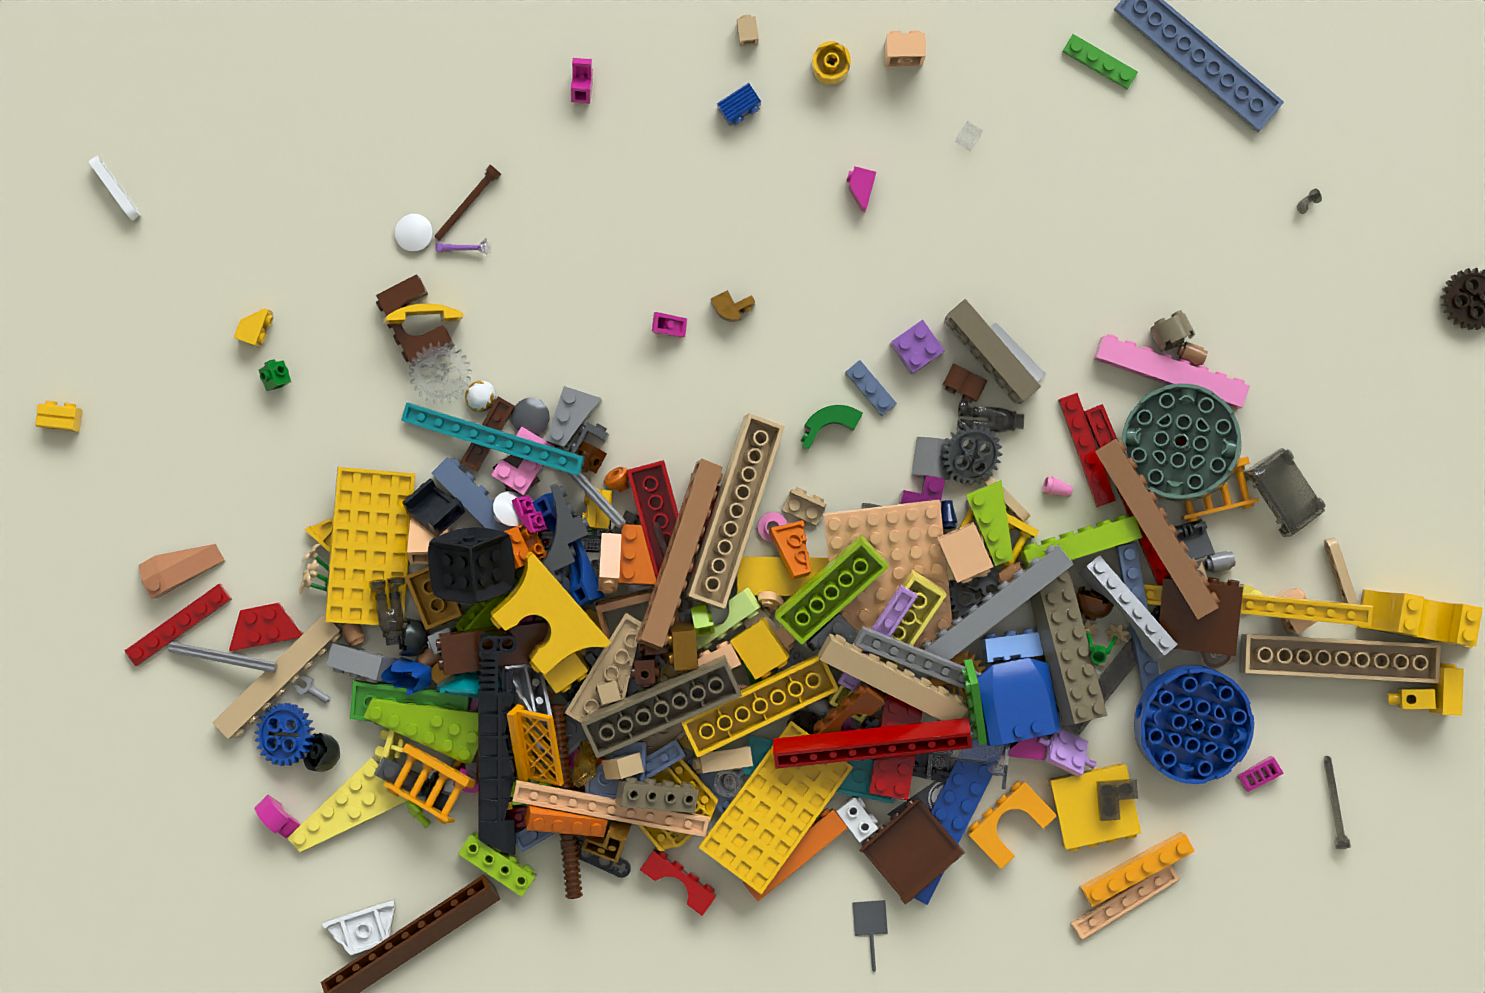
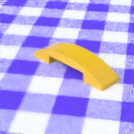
M415 304L390 313L383 322L384 324L404 323L406 316L434 314H440L441 322L460 321L463 318V313L439 304Z

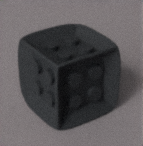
M481 527L461 528L439 535L429 542L428 564L430 582L436 597L459 603H480L506 594L514 588V554L512 541L508 533Z

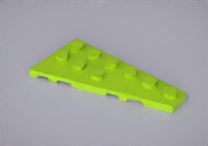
M372 698L364 715V718L469 766L478 750V712L474 710L464 711L457 710V708L433 705L423 706L416 705V703L407 704Z

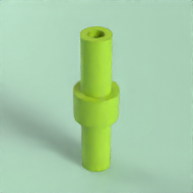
M411 801L404 803L410 810L409 813L412 817L417 818L425 829L431 825L418 805Z

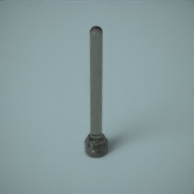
M654 522L652 528L664 559L667 544L659 523ZM681 591L679 597L681 603L677 609L678 613L693 607L691 600L685 598L684 592Z
M1325 756L1324 765L1337 833L1336 840L1334 841L1335 849L1351 848L1350 839L1347 838L1344 832L1332 759L1330 756Z

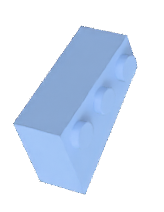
M1035 628L1024 629L1021 634H1016V631L1004 632V636H997V633L985 634V638H981L982 655L985 662L1043 655L1040 636L1038 632H1035Z

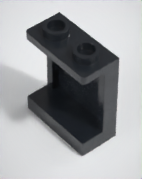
M431 478L421 484L415 492L403 501L407 514L436 537L465 513L462 502L458 498L452 499L435 486Z

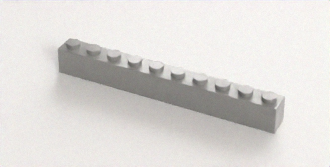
M1059 544L1056 546L1050 545L1044 550L1045 554L1042 557L1038 558L1036 556L1028 563L1029 567L1025 570L1021 568L1012 575L1014 577L1012 580L1002 582L997 587L999 590L994 594L990 592L982 598L983 602L981 604L971 606L966 611L968 614L963 618L958 616L951 622L952 626L947 630L945 628L941 629L936 634L937 638L933 641L927 640L920 647L922 650L950 660L1074 565L1072 560ZM905 666L908 670L915 674L914 676L920 679L922 677L927 678L929 676L928 674Z

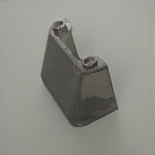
M1280 448L1245 470L1244 475L1246 481L1250 480L1252 483H1255L1252 485L1253 488L1258 489L1275 515L1276 523L1281 524V528L1278 529L1283 537H1291L1323 514L1326 505L1320 497L1316 496L1293 461L1294 456L1291 451Z

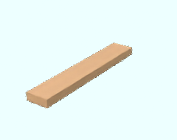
M1170 865L1119 892L1071 922V925L1082 941L1180 879Z

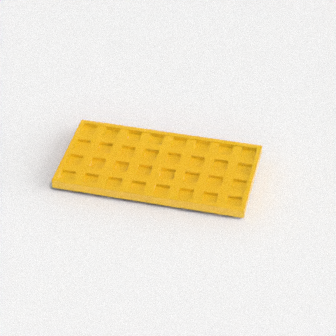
M337 467L324 622L403 627L407 584L404 576L408 572L409 558L407 548L411 517L407 514L403 501L414 492L415 473Z
M790 721L778 738L810 734ZM772 745L698 848L762 894L850 773L853 766L847 762H836L776 769Z

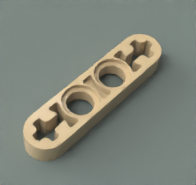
M1333 537L1324 540V547L1343 603L1358 604L1337 539Z

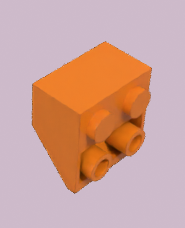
M523 524L504 531L510 535L512 541L515 571L525 567V555L530 551L539 560L545 558L546 551L537 532L530 533Z

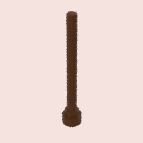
M492 165L486 168L485 177L434 235L436 239L440 241L485 187L502 175Z

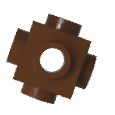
M585 441L582 442L576 454L585 457L582 471L586 473L589 470L597 473L607 455L604 451Z
M655 657L636 658L634 660L635 668H631L632 680L636 679V684H641V687L653 686L652 683H656L657 678H660V668L656 666Z

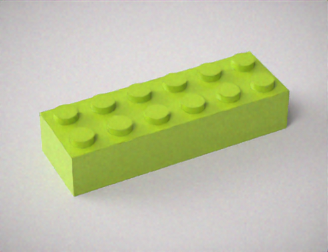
M1129 514L1114 517V522H1111L1110 519L1095 523V528H1092V525L1077 529L1078 533L1076 534L1073 531L1060 534V539L1057 540L1055 537L1041 540V545L1038 546L1037 543L1023 546V550L1020 551V558L1023 566L1027 568L1030 566L1028 563L1036 556L1040 558L1045 554L1044 550L1052 544L1054 546L1059 544L1068 557L1073 560L1140 539L1142 535L1135 516L1129 517Z
M861 534L775 611V618L802 645L888 569V562Z

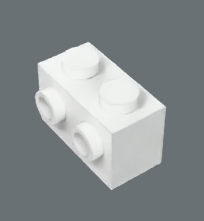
M852 796L840 805L836 812L857 840L861 842L878 829L876 826L878 821L872 813L867 814L864 810L867 806L860 797L856 799L855 796Z

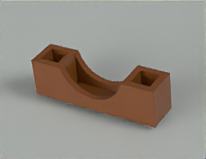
M865 682L857 685L854 691L849 696H845L837 707L832 708L827 716L815 723L813 727L814 734L844 731L842 724L852 715L866 714L872 716L885 704L884 692Z

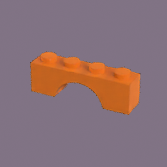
M530 804L527 805L525 814L526 828L530 831L604 837L608 819L567 813L557 809Z

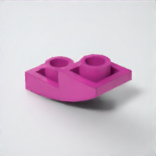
M530 495L511 500L519 519L530 533L547 530L541 511L535 512Z

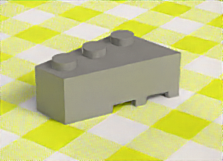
M564 386L546 441L567 448L602 399Z
M332 643L326 666L333 667L334 672L344 674L347 671L350 672L349 676L361 678V676H364L366 681L377 683L378 680L384 681L381 679V674L398 658H388L382 654H374L344 644Z
M530 664L504 666L501 671L505 669L513 670V689H516V694L512 700L514 705H524L527 711L552 716L543 673H537ZM526 717L527 723L532 726L533 723ZM539 721L543 726L547 725L546 721Z

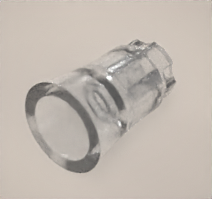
M737 769L719 772L714 779L716 792L722 797L727 798L736 795L746 782L745 774Z

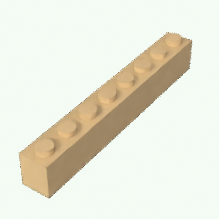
M323 614L275 661L277 663L276 672L265 671L212 723L227 739L238 738L245 731L243 728L247 724L251 725L258 719L257 714L261 710H267L273 704L271 701L275 697L279 698L285 693V687L289 683L293 684L300 678L299 673L303 669L307 671L314 664L313 660L317 656L321 657L327 652L328 649L326 647L331 642L336 643L342 637L340 634L342 630L338 623L324 622L325 614Z
M829 634L818 653L821 661L941 721L962 719L968 710L966 700L960 695L955 694L954 696L948 693L949 691L944 687H936L928 679L923 677L920 679L914 676L915 674L910 670H902L890 660L886 662L880 659L879 655L872 652L868 653L862 648L855 646L854 643L846 642V639L836 634L834 636Z

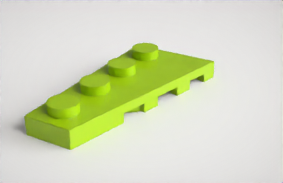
M1002 480L965 495L994 566L1013 559Z

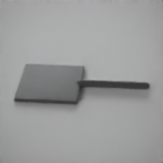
M885 900L853 902L855 936L870 935L872 971H876L873 934L888 933Z

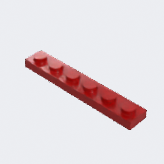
M1078 393L1058 399L1096 507L1116 501L1104 466L1095 452L1098 449Z
M218 584L124 651L134 666H138L232 599L222 584Z

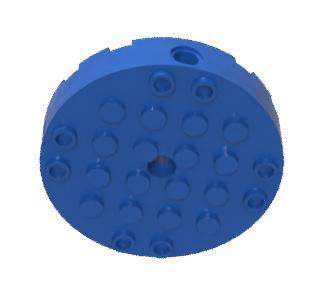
M1183 665L1172 668L1156 677L1147 686L1138 701L1134 715V733L1137 745L1144 758L1155 769L1175 781L1186 784H1205L1214 779L1218 780L1230 773L1231 769L1243 760L1250 748L1254 734V715H1252L1251 703L1245 692L1233 679L1212 668L1201 665Z

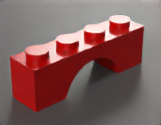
M653 849L640 867V871L654 881L663 877L679 879L685 885L688 892L687 905L703 916L716 898L715 889L707 883L705 885L698 881L700 878L692 872L688 874L683 870L684 866L676 860L674 862L667 858L668 854L664 851Z

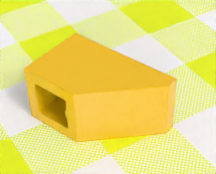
M264 308L240 319L233 338L260 348V345L266 340V329L272 324L273 312Z

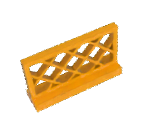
M516 705L507 713V720L518 781L526 782L528 779L562 786L564 780L553 716L527 711L524 705ZM526 717L533 723L532 726L527 723ZM539 721H546L548 729H546ZM534 726L542 732L541 736L533 729ZM529 733L536 740L534 743L531 741ZM544 736L550 741L551 746L542 739ZM537 743L545 749L544 753L536 746ZM532 750L539 757L538 759L533 756ZM546 753L553 758L554 763L545 756ZM540 759L549 767L547 770L538 762ZM535 767L542 773V775L536 774ZM551 770L556 775V778H553L548 771Z

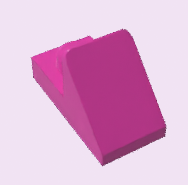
M654 312L653 333L656 335L666 334L680 338L685 337L687 318Z

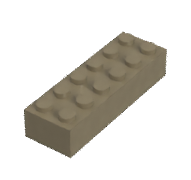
M966 299L946 315V325L952 331L954 329L959 334L958 339L964 345L968 344L971 347V354L977 360L979 358L984 363L983 368L989 374L993 373L997 378L995 380L1002 389L1005 387L1008 390V396L1014 403L1018 402L1021 404L1041 387Z

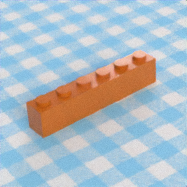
M833 807L830 810L826 808L819 814L820 818L813 822L762 894L743 881L745 887L757 901L766 896L848 828Z

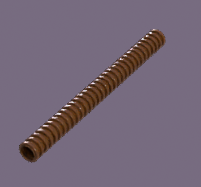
M562 704L550 705L564 780L562 786L555 785V788L571 790L572 784L570 781L572 778L569 777L571 772L568 765L570 760L567 758L569 757L567 753L569 748L566 747L568 742L566 741L567 735H565L567 732L565 729L566 723H564L566 718L563 717L565 714L563 708L565 707ZM560 833L559 837L562 838L560 840L562 844L561 849L563 850L561 855L564 862L562 867L565 868L563 873L565 874L564 880H566L564 885L566 886L565 892H567L565 897L577 899L583 896L581 892L582 886H580L582 881L579 880L581 878V874H579L581 870L578 868L580 865L578 862L579 856H577L579 851L576 849L578 848V844H576L578 840L574 834Z

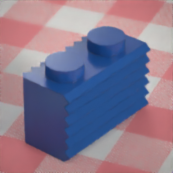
M747 83L717 103V108L729 126L733 123L734 125L741 123L745 115L748 113L753 115L760 110L759 107L761 106V100L750 83Z

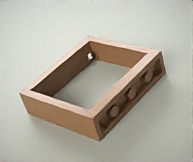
M654 587L596 601V610L601 629L608 639L611 638L605 612L649 601ZM675 609L673 615L675 617L674 622H681L678 609ZM667 654L661 656L665 661L667 658Z

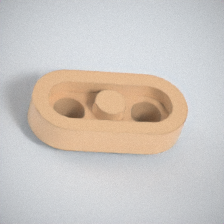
M762 591L758 593V602L767 608L769 612L775 613L784 604V599L775 592Z

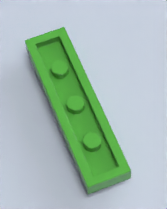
M1072 34L1062 51L1128 90L1138 71Z

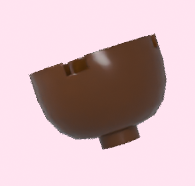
M1085 586L1078 588L1077 602L1081 614L1085 615L1086 619L1096 621V619L1104 618L1111 613L1114 604L1093 589L1085 590Z

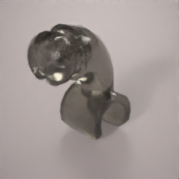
M1317 188L1311 190L1308 196L1298 202L1297 210L1300 214H1305L1308 211V206L1312 201L1313 203L1322 201L1321 193Z

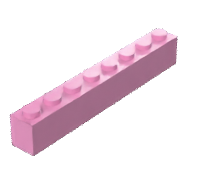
M1107 334V336H1103L1100 339L1094 360L1166 385L1183 383L1204 387L1218 395L1230 407L1236 409L1242 408L1250 385L1244 384L1245 381L1242 379L1234 378L1232 380L1226 378L1227 375L1224 373L1209 372L1207 367L1200 365L1197 367L1191 366L1189 361L1183 359L1179 361L1172 359L1173 356L1166 353L1159 355L1154 353V349L1136 347V343L1127 340L1125 342L1119 341L1118 337Z

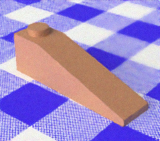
M212 544L156 555L139 564L142 583L151 598H160L225 560L217 545Z

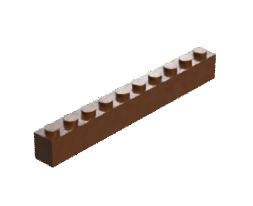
M483 874L321 981L323 992L360 993L499 901L500 897L495 885Z

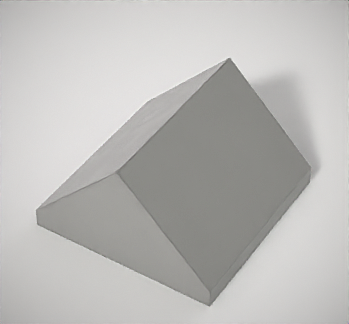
M917 437L912 475H928L950 480L948 472L943 469L946 465L941 463L945 457L940 455L942 452H946L942 445H948V442L940 438Z

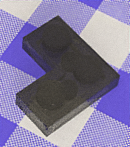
M1137 779L1096 781L1100 821L1120 820L1119 800L1138 799Z

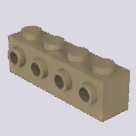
M626 777V780L619 779L615 803L621 807L695 813L699 790L693 787L692 783L681 782V785H676L673 781L668 780L656 783V780L644 779L643 782L637 781L638 779L633 777Z

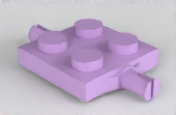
M1062 728L1061 731L1051 734L1049 739L1044 736L1037 738L1038 743L1047 747L1046 762L1077 777L1083 775L1084 765L1092 769L1096 766V761L1087 758L1088 741Z

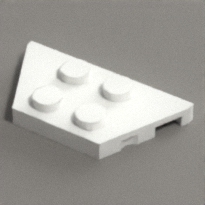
M395 899L323 922L322 926L329 930L334 936L333 938L338 943H341L350 955L371 949L390 937Z

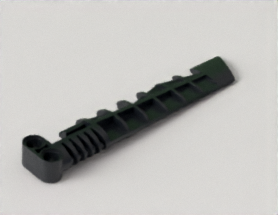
M509 631L483 632L477 640L478 656L481 657V660L478 661L481 664V667L478 668V671L481 672L478 675V678L481 679L478 683L481 686L478 690V839L510 855H515L516 819L505 818L508 803L513 802V797H510L516 776L513 775L510 759H514V754L508 753L505 739L511 738L510 732H506L507 713L511 711L513 696L516 694V689H513V670L509 669L501 671V688H498V654L512 653L517 647V642L513 633ZM486 639L492 640L490 646H483L482 642ZM503 640H512V643L510 645H502Z

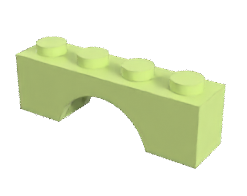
M748 587L728 601L729 615L725 622L713 623L715 633L696 636L697 650L700 648L703 651L713 645L711 642L713 639H722L728 634L726 630L731 627L735 630L743 624L742 619L745 617L751 619L758 614L757 609L761 605Z

